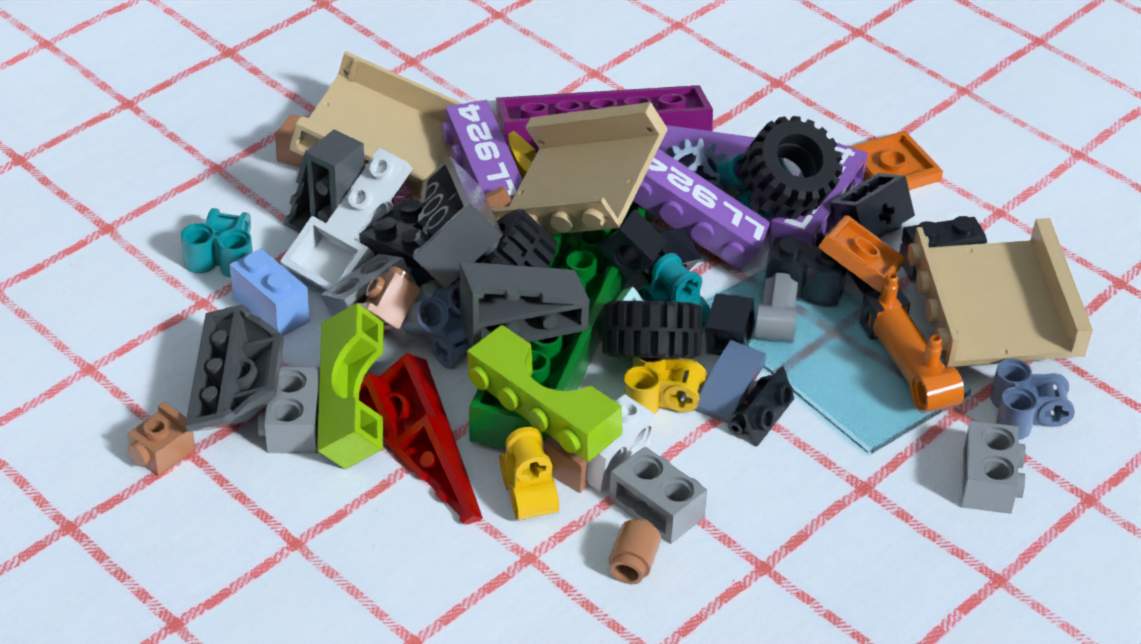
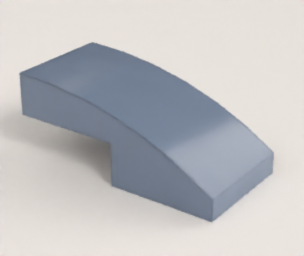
M730 340L708 376L700 392L698 406L694 410L729 424V416L737 410L741 403L746 402L749 387L765 365L766 353Z

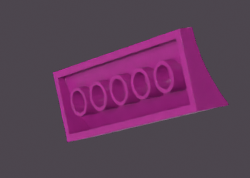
M700 85L496 97V112L501 133L507 146L508 133L515 131L535 149V153L538 152L539 147L525 128L531 117L647 102L652 103L665 125L713 131V108Z

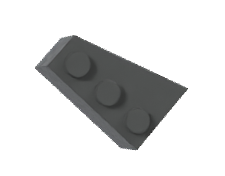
M334 129L305 151L296 179L299 185L296 193L291 196L289 202L292 205L291 211L284 218L283 225L300 233L311 216L327 223L365 168L364 143Z
M460 262V322L471 348L501 325H504L527 342L587 331L589 329L590 300L575 270Z

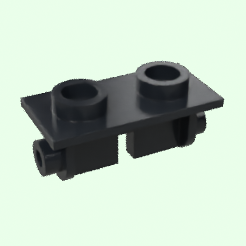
M781 366L774 375L761 377L746 397L747 404L741 403L737 410L728 418V429L735 435L750 434L754 446H758L795 399L793 388L789 383L784 366Z

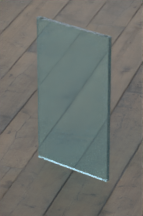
M766 268L720 292V294L754 298L755 326L748 347L766 353V361L762 369L769 375H774L781 366H784L789 383L793 388V395L865 456L868 457L948 409L945 408L927 413H920L916 409L912 401L909 383L879 338L869 339L859 324L862 303L847 291H843L837 307L818 306L805 301L801 297L796 298L795 308L798 311L793 343L755 338L758 307L763 302L762 295ZM715 295L706 300L710 307V310ZM963 383L965 399L970 396L972 389Z

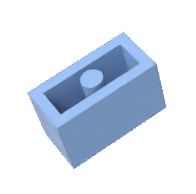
M262 248L230 264L233 299L280 332L282 336L310 322L307 287Z

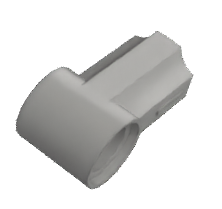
M776 273L773 277L766 278L762 295L763 302L758 307L755 330L756 339L794 342L798 311L795 308L798 282L794 281L790 274Z

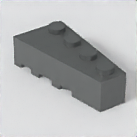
M450 156L423 181L420 200L423 210L418 215V223L423 227V231L417 232L415 242L421 247L414 250L413 258L446 289L460 276V262L474 263L480 256L489 255L496 249L503 234L481 186Z

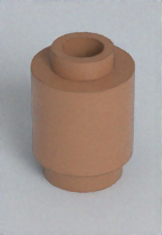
M644 519L625 521L621 525L609 556L610 573L618 581L626 584H638L650 573L661 543V534L652 523Z

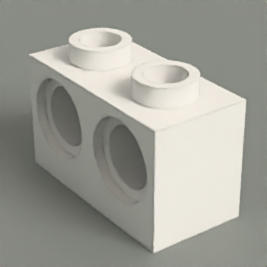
M625 394L615 401L622 406L623 434L591 461L586 462V481L599 492L610 484L611 471L644 446L649 449L651 446L656 414Z

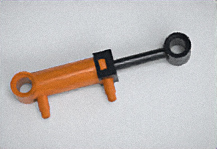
M828 233L817 236L816 246L820 245ZM847 269L848 274L863 294L859 324L870 340L879 338L909 383L912 401L916 409L920 413H927L961 405L964 400L962 378L955 367H945L941 362L942 339L938 335H932L929 337L928 342L910 317L911 303L900 287H898V276L894 273L887 274L883 282L882 292L879 293Z

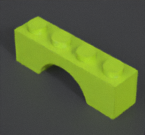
M358 303L321 323L317 451L344 469L383 450V417L359 401V391L363 377L371 365L383 354L384 322Z
M504 325L499 326L467 351L468 375L471 382L478 389L486 390L499 399L506 409L514 410L523 416L534 428H537L540 432L544 431L557 440L567 452L575 453L586 462H589L623 434L622 406L592 385L578 390L559 391L546 388L537 383L531 377L533 373L531 344Z

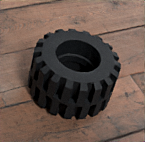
M783 116L778 117L775 122L771 120L760 130L742 156L741 162L743 165L740 167V176L745 177L742 182L744 190H750L751 195L749 198L753 203L756 201L762 204L760 209L766 213L769 210L774 211L775 217L782 218L787 214L789 219H797L800 214L803 217L811 214L814 209L816 210L840 181L839 176L842 174L843 166L839 163L842 160V155L840 151H835L834 149L838 144L834 138L829 139L826 136L828 133L823 127L820 129L814 126L815 122L810 119L802 122L800 116H792L790 120ZM778 157L795 163L801 170L804 178L787 172L779 162Z
M517 209L497 220L503 236L500 238L496 249L487 256H480L474 262L548 268L554 258L558 242L523 209Z
M610 301L603 305L602 353L610 357L694 359L701 355V306L689 302Z

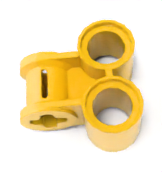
M633 357V367L624 375V394L654 414L658 412L659 407L687 413L693 411L698 406L700 400L698 389L704 385L707 376L706 370L701 364L693 360ZM686 371H689L687 380H685L684 374ZM683 392H685L686 398L684 401H681Z
M533 427L516 429L506 439V452L499 455L505 488L510 490V499L517 521L558 513L559 498L555 481L552 477L553 466L550 457L544 453L542 434L537 428Z

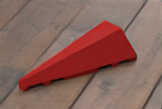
M406 353L380 376L368 373L363 377L359 391V401L383 417L384 442L420 479L425 480L436 491L435 495L442 502L447 503L460 516L459 520L463 524L468 525L483 519L427 360Z

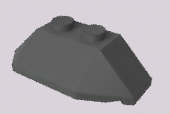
M242 304L205 313L185 423L188 432L212 430L247 422L277 394L284 338L280 332L261 318L252 314Z

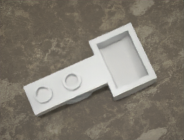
M379 147L327 223L311 216L280 263L288 270L327 291L376 255L367 246L360 243L359 233L393 209L391 200L413 168L405 160Z

